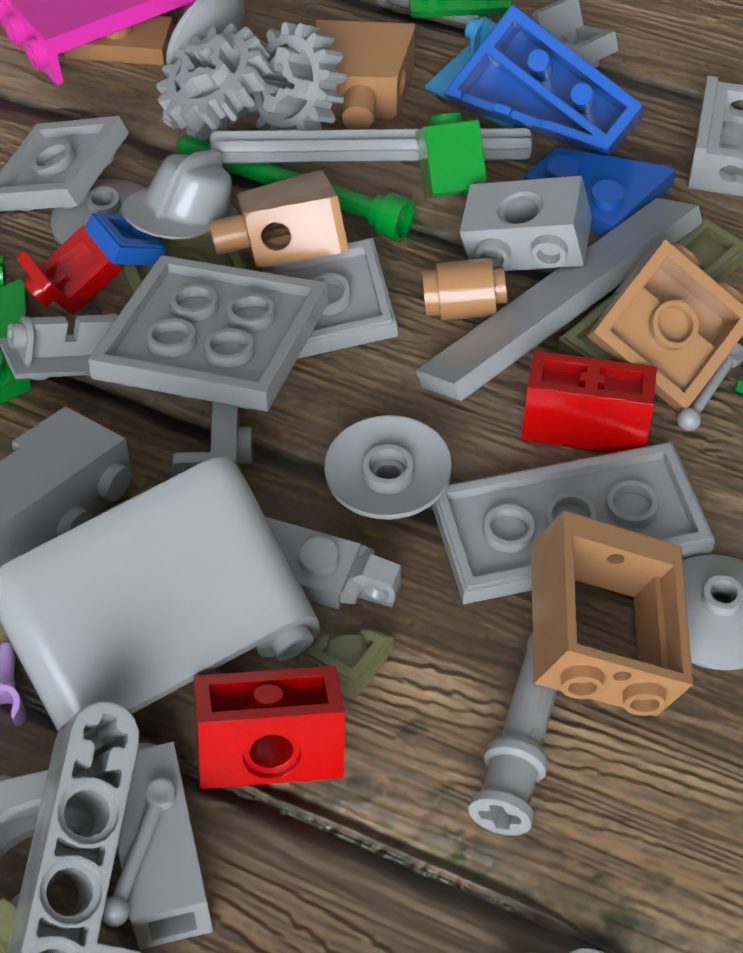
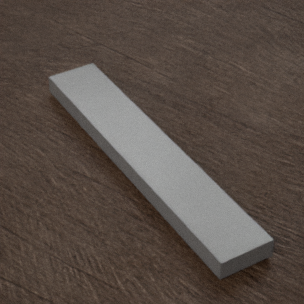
M662 198L654 199L587 247L584 266L556 269L419 367L416 372L421 387L459 401L464 400L623 283L649 248L664 239L669 243H677L703 223L699 205Z

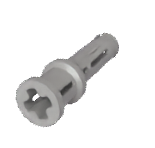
M533 633L527 641L526 654L502 734L491 741L485 750L484 763L488 769L482 789L471 797L468 813L473 821L489 831L502 835L517 836L525 834L531 829L534 812L530 807L534 788L536 782H540L546 776L548 760L542 746L558 690L534 684Z

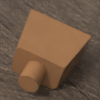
M316 20V27L320 28V33L331 35L334 38L330 50L342 52L343 59L336 66V71L347 74V80L337 84L336 92L344 97L343 103L332 104L331 110L334 116L342 117L343 124L349 129H368L373 124L374 118L393 119L397 117L414 71L415 24Z
M323 170L243 191L237 194L241 214L209 221L216 255L249 248L257 268L349 252L338 195ZM270 223H275L270 227H266Z

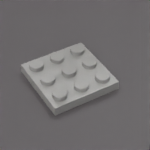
M161 255L88 358L91 379L268 412L328 304V283Z

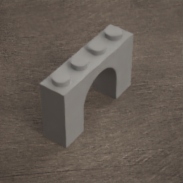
M174 742L161 745L139 743L115 854L123 870L148 807L145 797L146 786L157 778L169 780L174 786L176 794L175 803L170 809L161 812L127 899L130 907V920L139 950L213 932ZM90 768L73 778L89 777ZM48 770L19 777L0 775V858L12 847L33 836ZM70 797L64 808V819L71 831L80 833L86 825L95 823L92 807L86 801L80 798Z

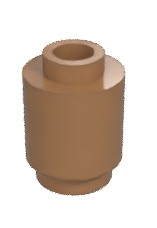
M491 257L436 263V269L422 270L426 317L440 315L441 321L488 317L496 313V304L507 303L504 268L493 269Z

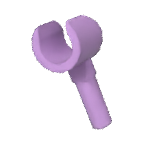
M3 643L0 645V705L6 703L13 704L11 716L15 726L18 727L25 722L27 713L20 695L15 690L16 652L11 643Z

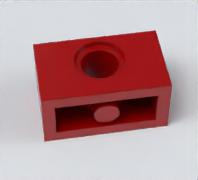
M336 666L194 676L196 747L200 789L344 778L345 708Z

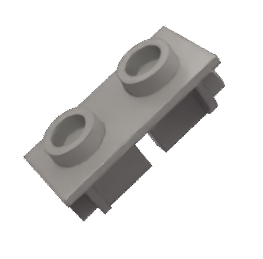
M118 314L76 316L73 335H66L68 322L65 316L20 317L18 323L8 325L7 338H0V347L15 379L44 380L49 377L91 376L88 358L117 319Z

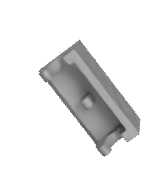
M715 76L707 77L688 184L689 189L743 197V110H737L731 106V103L734 101H743V85L719 82L718 77Z

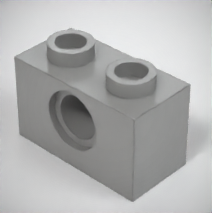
M582 176L470 184L460 227V235L468 260L491 257L493 269L504 268V271L584 266L592 216Z

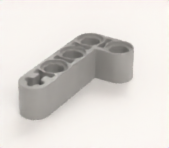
M98 702L87 706L70 718L57 734L6 953H40L42 951L46 953H141L139 951L97 943L139 745V729L135 719L120 705L113 702ZM96 727L99 729L98 740L108 744L109 750L93 760L94 743L83 739V734ZM90 768L89 777L73 778ZM70 797L80 798L92 807L95 815V825L88 837H82L73 833L66 824L64 808ZM55 873L69 876L75 882L78 889V903L75 910L69 916L56 913L50 907L46 897L47 885Z

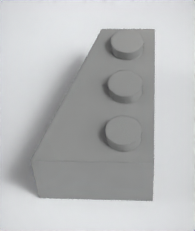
M65 406L12 441L14 452L0 461V567L10 560L98 516L110 501L115 502L123 496L133 477L126 438Z

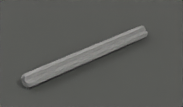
M525 127L480 128L484 161L527 160L530 158L533 141L529 129ZM421 128L219 130L211 132L209 149H216L222 153V164L419 162L416 133Z

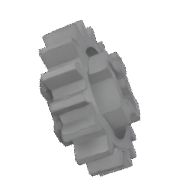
M284 22L282 23L281 31L269 29L267 31L268 45L263 46L270 55L267 61L272 67V72L262 77L267 87L263 91L253 92L255 105L252 108H247L248 113L260 115L256 128L258 130L322 129L321 122L334 123L336 118L331 110L332 104H339L344 101V97L336 92L337 84L347 80V74L336 71V66L343 59L342 52L330 50L334 38L331 35L320 33L319 27L302 23Z
M229 24L221 34L215 26L211 27L207 33V38L200 40L199 37L194 35L186 47L177 49L174 52L178 59L176 63L163 66L162 72L166 75L167 79L160 81L156 85V88L162 94L157 100L180 129L188 125L193 133H198L204 124L207 123L212 131L217 130L222 118L227 116L234 122L238 119L237 112L244 107L252 108L255 105L251 95L253 92H260L266 89L267 85L262 77L272 72V67L267 61L270 55L258 37L254 36L248 27H244L239 31L234 24Z

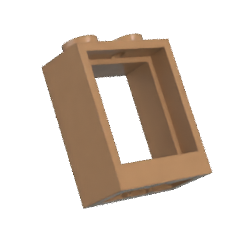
M563 510L531 545L534 684L562 691L571 698L593 699L619 706L634 715L658 716L693 686L682 548L670 542ZM575 580L634 597L638 660L577 644Z

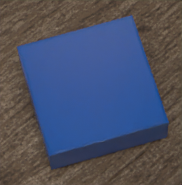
M92 213L85 228L87 234L112 264L154 266L161 255L164 256L167 250L156 236L137 230L126 222L122 214Z

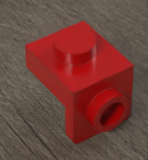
M84 224L43 263H40L26 250L16 258L29 274L23 281L26 288L46 307L55 301L72 316L123 270L120 264H112L87 234Z

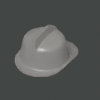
M212 149L195 152L191 155L172 154L167 156L160 164L150 185L131 194L123 201L121 213L126 222L137 230L152 236L168 239H190L209 232V221L237 215L236 208L230 203L232 180L231 175L222 168V153Z

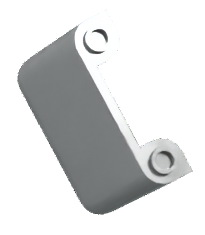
M226 456L204 461L10 560L0 567V623L58 732L70 718L92 704L113 702L124 707L130 714H133L194 681V676L205 675L253 648L257 650L261 657L276 656L280 661L288 660L306 650L312 644L313 637L320 634L319 620L250 486L234 460ZM96 727L83 734V739L94 743L93 760L109 750L108 744L98 740L99 729Z

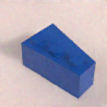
M513 4L444 93L454 106L514 125L515 127H525L532 133L590 153L613 156L644 117L643 105Z

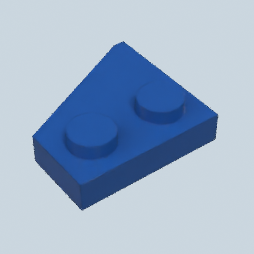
M557 147L525 174L524 180L582 176L592 216L590 231L603 237L651 201L664 195L673 186L676 170L665 165Z

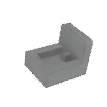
M558 0L534 11L532 14L533 21L594 68L600 65V59L619 51L614 30L583 24L579 0Z
M212 402L211 452L173 454V476L215 457L226 456L232 458L240 471L241 464L253 463L252 427H240L237 406Z

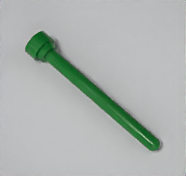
M189 135L181 136L176 142V149L179 154L191 155L195 152L210 150L209 142ZM272 163L222 164V168L227 172L265 185L303 175L302 173ZM331 184L338 195L340 210L367 219L368 225L375 228L377 235L401 242L410 231L416 209L413 199L393 192L388 193L386 196L379 194L373 198Z

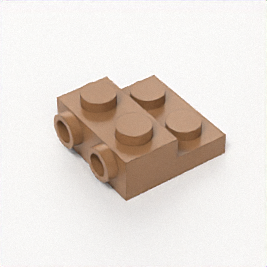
M664 239L647 250L614 293L616 298L586 336L617 362L657 367L655 394L677 412H680L684 408H689L743 336V297L732 286L724 282L714 281L698 267L699 261L697 257L687 248L676 243H669Z

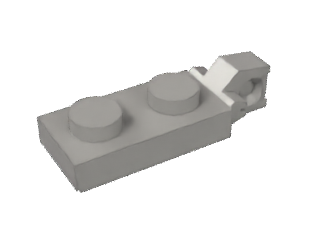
M266 517L308 601L338 610L342 603L356 604L358 598L393 607L401 587L400 564L374 555V550L364 545L361 546L360 543Z

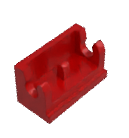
M534 350L527 386L521 441L606 453L646 447L654 405L657 367Z

